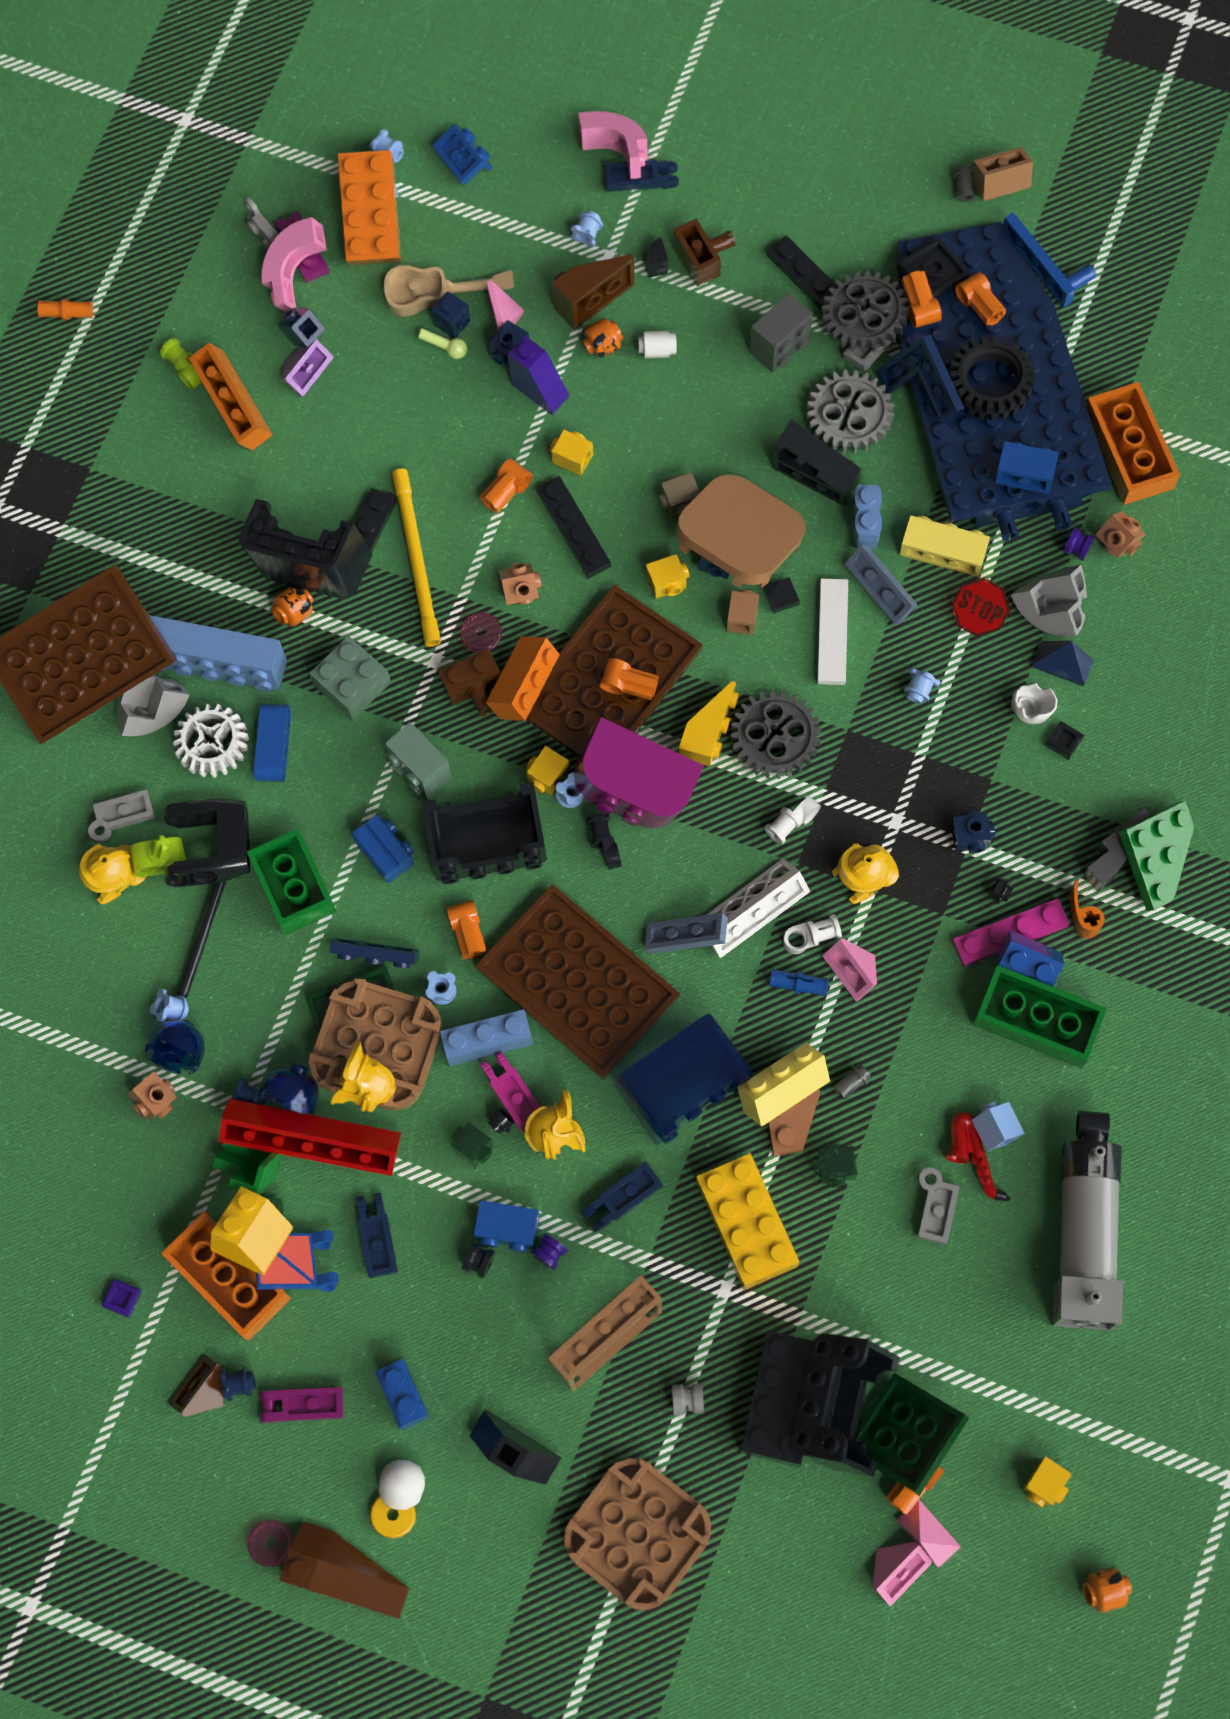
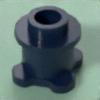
M241 1078L231 1099L265 1105L267 1095L263 1094L264 1088L260 1087L257 1089L246 1085V1079Z
M246 1366L242 1367V1370L234 1372L226 1371V1369L220 1370L223 1397L227 1401H232L233 1396L246 1394V1396H251V1390L256 1389L254 1372H248Z

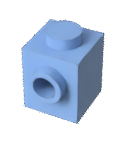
M996 1102L989 1103L980 1108V1115L972 1119L986 1151L1008 1145L1025 1134L1009 1102L998 1106Z

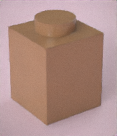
M750 590L732 591L727 632L754 635L759 594H754Z

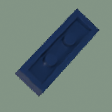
M335 938L331 941L329 953H335L337 958L343 960H354V956L365 958V962L371 964H382L383 960L393 962L395 967L410 968V964L414 965L419 961L420 950Z

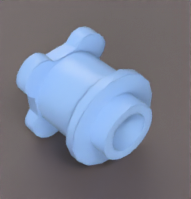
M382 129L378 137L371 142L370 149L372 151L391 150L394 162L397 163L403 156V144L399 140L394 141L387 136L388 131Z
M591 211L582 212L578 217V224L571 227L573 232L571 238L587 246L594 247L596 244L594 240L596 233L602 229L603 223L596 213Z
M910 668L909 673L913 677L909 685L904 687V691L907 693L906 697L918 704H922V701H929L930 697L928 695L932 686H939L940 681L926 671Z
M570 773L564 782H559L555 788L558 803L566 808L578 806L583 799V795L578 792L575 786L574 773ZM567 791H571L574 796L569 795Z
M432 971L427 975V980L429 981L428 989L425 991L427 998L439 1005L450 1003L456 995V986L454 984L456 979L454 974L451 972L438 974ZM439 988H446L444 992H438Z
M165 989L158 990L157 997L150 1007V1013L156 1016L157 1021L164 1022L166 1019H170L174 1024H178L185 1019L189 1011L185 997L181 995L176 997L169 996Z

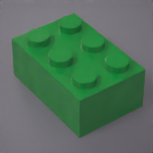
M299 828L247 851L284 935L337 912Z

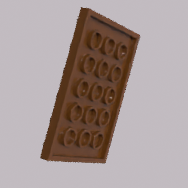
M116 564L0 637V683L40 745L177 661L175 655Z
M613 585L559 653L560 655L526 721L578 757L581 756L591 731L601 717L637 733L703 649V644L616 585ZM608 659H620L628 663L633 669L659 676L652 701L624 692L618 695L601 689L599 684Z
M553 884L475 966L482 975L522 1010H525L530 1017L602 1080L611 1073L680 997V993Z

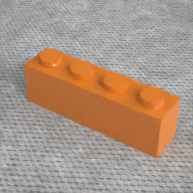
M207 343L188 358L238 444L253 451L273 436L223 350L211 343Z

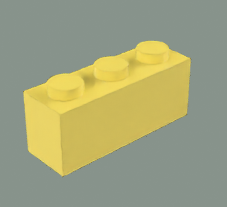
M910 515L900 556L979 577L990 537L977 530L967 531L951 523L941 524L925 516L915 517Z
M805 1043L737 1088L744 1113L762 1127L830 1082L824 1055L808 1043Z

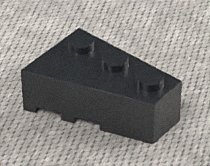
M792 419L775 444L774 470L844 506L860 479L861 468L856 463L842 456Z

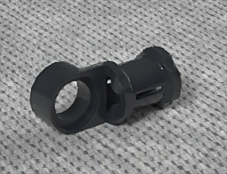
M603 813L595 814L585 819V824L589 826L592 838L590 847L604 849L608 870L622 867L617 842L610 835L608 825L610 815Z

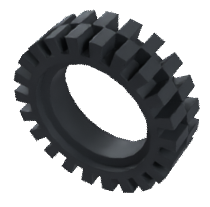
M992 335L991 342H987L986 336H981L979 344L974 338L969 341V347L964 344L960 347V353H955L954 359L951 362L949 376L963 404L964 409L962 411L967 407L969 408L968 415L973 417L975 412H979V419L985 420V415L990 414L991 421H997L998 414H1001L1003 420L1008 418L1009 411L1013 415L1017 414L1019 407L1023 409L1027 400L1030 399L1035 379V367H1032L1033 360L1031 357L1027 358L1028 352L1025 348L1019 352L1020 344L1014 342L1010 347L1009 338L1004 337L1001 344L997 343L998 336ZM996 360L1005 363L1012 369L1016 377V384L1006 394L993 397L985 396L970 386L966 374L978 362Z

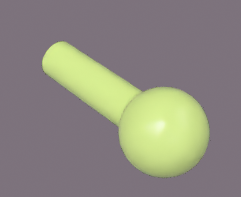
M423 328L420 331L419 339L445 349L447 354L453 359H460L467 353V345L460 338L449 340Z

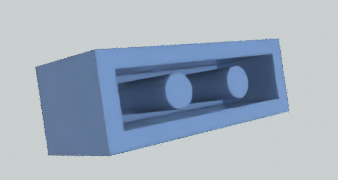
M525 1010L440 1031L449 1066L492 1056L500 1051L504 1053L533 1045Z

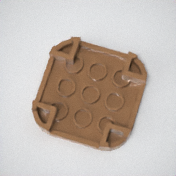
M723 475L712 480L680 514L674 532H676V537L680 543L679 549L687 554L692 549L734 576L731 584L740 588L742 584H759L762 588L769 583L771 575L792 552L798 551L806 530L802 516L784 502L747 479L735 475Z
M355 978L354 981L344 983L338 989H334L329 997V1007L313 1053H310L308 1064L313 1078L321 1088L334 1094L336 1089L343 1088V1085L339 1084L340 1077L355 1042L361 1041L363 1053H368L369 1057L385 1066L392 1073L395 1080L396 1089L393 1096L386 1103H380L376 1107L392 1111L409 1108L418 1100L424 1089L441 1038L442 1022L439 1012L432 1005L431 1001L422 996L418 998L368 983L366 979Z
M628 1458L616 1462L608 1469V1472L581 1508L570 1519L565 1530V1546L569 1557L577 1566L624 1604L636 1610H650L659 1607L668 1599L703 1552L711 1536V1522L707 1511L700 1503L660 1473L650 1463L642 1459Z

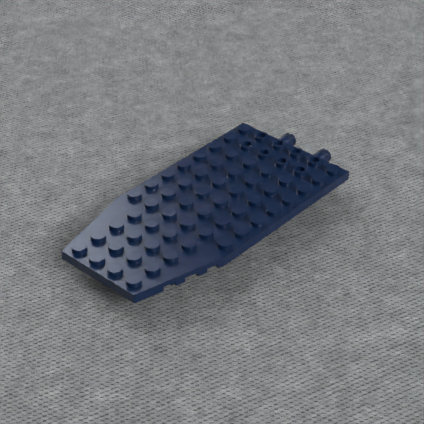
M1001 222L898 242L899 262L940 237L970 271L971 276L978 272L986 276L991 292L1006 309L1005 315L998 323L986 326L970 305L965 306L960 302L955 289L937 299L942 314L941 321L914 328L909 316L907 317V326H902L903 334L898 335L901 352L921 337L931 334L949 374L956 352L960 353L962 345L966 344L969 347V341L974 338L979 344L981 336H986L987 342H991L992 335L998 336L997 343L1002 344L1004 337L1010 339V347L1014 342L1020 344L1019 352L1025 348L1028 352L1027 358H1032V367H1035L1033 388L1030 399L1027 400L1023 409L1019 407V411L1015 415L1009 411L1008 418L1003 420L1001 414H998L997 421H991L990 414L985 415V420H980L979 412H975L972 417L968 415L969 408L967 407L964 411L961 410L948 420L940 422L920 376L918 375L910 381L950 522L972 518L975 527L998 523L1001 537L1004 541L1009 540L1008 535H1010L1011 540L1019 536L1015 519L1051 512L1056 530H1062L1061 524H1063L1064 529L1069 528L1073 523L1068 509L1080 507L1084 495L1108 491L1111 489L1112 484L1054 303ZM898 271L899 289H904L901 281L903 276ZM996 360L978 362L966 374L970 386L985 396L993 397L1006 394L1016 384V377L1012 369L1005 363ZM1004 441L1010 443L1020 442L1025 446L1045 447L1059 452L1050 494L995 484Z

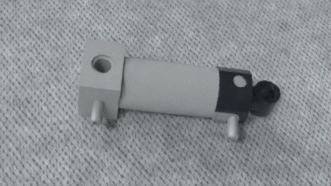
M1078 1110L1076 1117V1139L1079 1141H1070L1062 1144L1061 1180L1063 1184L1060 1276L1053 1289L1052 1326L1113 1331L1122 1324L1123 1281L1117 1280L1119 1184H1121L1122 1147L1107 1142L1110 1130V1116L1106 1112Z

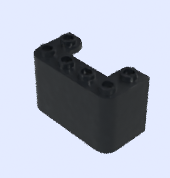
M255 499L240 533L239 543L264 578L340 599L350 598L356 593L373 554L354 523L341 520L340 527L337 530L329 532V530L324 529L319 541L293 535L292 532L281 529L277 525L278 521L275 516H271V505L269 502Z
M534 782L519 784L520 792L515 795L512 794V791H507V796L454 806H451V802H445V807L437 806L435 799L421 802L431 866L435 879L442 881V884H453L461 878L470 877V879L476 880L486 877V874L498 872V874L504 875L510 874L515 871L514 869L526 867L528 870L542 867V863L547 860Z
M829 1333L817 1336L811 1345L791 1434L792 1449L796 1453L831 1469L875 1477L878 1462L866 1455L867 1444L855 1441L867 1382L881 1384L880 1377L888 1371L897 1372L900 1357L868 1339Z

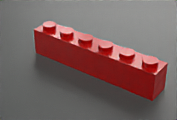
M228 1099L221 1118L218 1142L392 1176L398 1155L401 1132Z

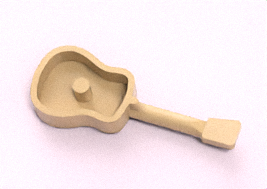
M403 265L394 267L387 273L384 280V292L391 312L397 316L407 317L415 315L424 309L433 308L447 291L453 294L488 290L487 281L491 280L502 290L511 289L514 287L513 271L509 270L494 275L491 279L452 283L450 280L445 279L444 272L439 267L419 269Z

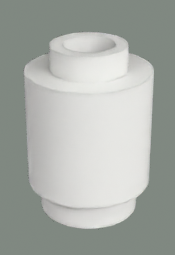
M669 331L643 332V337H638L639 353H644V359L670 358V355H676V333H669Z

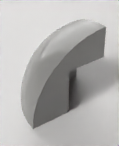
M1081 564L1037 578L1011 594L1020 613L1031 624L1044 632L1056 636L1072 637L1077 636L1082 629L1086 615L1082 611L1081 604L1082 599L1087 597V591Z
M154 674L116 698L117 722L121 735L140 736L159 730L170 723L181 712L190 694L174 680H164Z

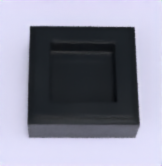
M790 577L764 586V591L773 613L799 605L800 600Z
M1060 721L1045 746L1070 760L1085 735Z

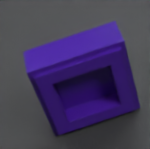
M113 1279L101 1306L130 1318L142 1290Z

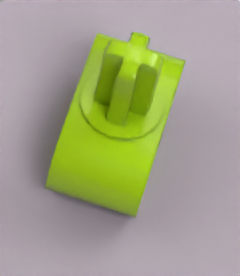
M159 835L156 840L139 842L129 847L134 873L137 877L165 874L166 867L175 861L186 860L180 837L165 838L164 835Z

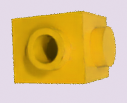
M563 430L559 438H554L550 447L553 464L582 476L593 456V442L586 440L578 432L571 433Z
M677 554L646 564V576L655 599L666 595L675 596L680 594L683 589H686V578L690 577L685 562L680 563Z
M545 746L538 757L533 756L526 767L528 782H534L536 792L541 794L546 792L552 796L556 790V785L564 779L570 770L569 760Z
M1045 1456L1040 1460L1022 1490L1028 1493L1026 1498L1040 1508L1044 1504L1048 1507L1052 1506L1054 1502L1060 1504L1069 1490L1065 1487V1484L1072 1474Z

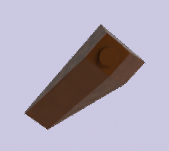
M304 1521L289 1549L279 1581L398 1619L401 1617L410 1589L334 1531Z

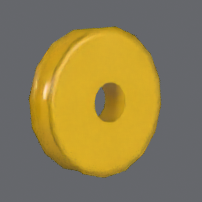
M379 1496L373 1503L370 1512L371 1524L376 1532L384 1537L393 1539L407 1534L415 1524V1505L406 1510L396 1509L399 1516L396 1520L391 1521L388 1518V1512L393 1508L384 1504Z

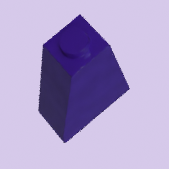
M525 335L508 354L512 386L553 415L569 398V393L547 351Z

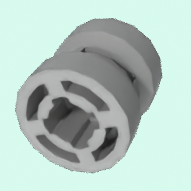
M693 1383L687 1388H684L681 1384L672 1385L674 1415H683L686 1410L692 1411L694 1414H704L702 1383Z

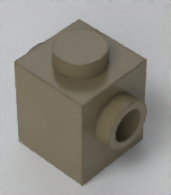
M692 472L680 477H669L665 482L661 483V494L658 495L662 509H668L671 518L680 516L688 504L700 493Z

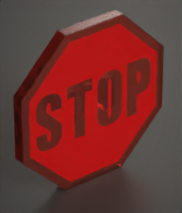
M986 578L962 584L951 604L958 627L977 637L1001 630L1011 611L1004 587Z

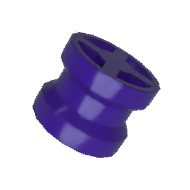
M1075 527L1063 552L1066 554L1073 553L1077 555L1079 560L1084 561L1095 536L1091 534L1084 535L1080 529Z
M544 1233L541 1237L542 1243L539 1247L534 1248L531 1254L544 1265L555 1270L558 1266L557 1261L561 1256L566 1255L568 1249Z

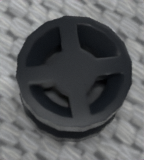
M473 1242L465 1256L462 1270L467 1272L472 1270L477 1273L478 1277L484 1279L493 1263L496 1252L491 1249L483 1250L479 1244Z

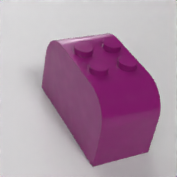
M601 717L591 731L574 770V783L578 792L583 795V798L595 804L599 811L606 814L613 812L621 816L622 821L632 826H637L638 824L646 828L655 829L669 824L684 809L704 765Z

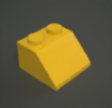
M241 1186L211 1232V1251L264 1276L293 1230V1226L267 1198Z

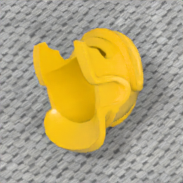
M854 843L852 847L842 854L837 867L832 871L834 877L839 874L844 885L850 890L857 892L849 898L852 904L868 899L874 895L875 891L882 887L891 886L899 877L898 868L893 857L879 845L863 847Z
M95 844L94 847L83 855L80 861V879L88 889L101 893L100 897L96 899L101 905L115 900L128 886L139 885L146 878L135 876L129 851L130 846L127 844L118 847Z
M356 1041L339 1080V1084L343 1085V1088L336 1089L332 1096L331 1104L352 1101L357 1106H362L361 1112H372L378 1104L386 1103L394 1094L396 1087L392 1073L380 1062L369 1057L368 1053H363L361 1041Z
M562 1090L559 1103L554 1102L550 1106L542 1105L535 1109L527 1119L524 1131L525 1139L535 1152H543L544 1159L549 1160L552 1158L556 1160V1154H561L560 1147L563 1145H568L573 1150L586 1151L583 1132L579 1124L572 1119V1101L569 1090Z

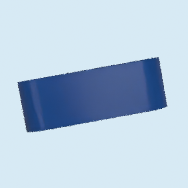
M261 704L254 763L255 781H285L291 723L290 705Z

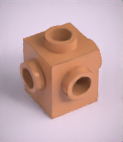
M1124 512L1112 515L1095 535L1105 544L1104 548L1113 556L1121 557L1127 554L1133 555L1141 547L1142 543L1140 540L1146 534L1140 529L1141 525L1136 519L1128 517Z
M515 563L508 569L499 570L507 605L515 603L524 605L531 603L533 599L539 598L537 588H542L539 572H533L531 563Z
M155 1072L151 1073L127 1095L134 1103L133 1108L136 1113L142 1118L146 1117L149 1121L156 1116L160 1120L174 1109L171 1103L177 1098L174 1094L175 1089L166 1079L161 1080Z

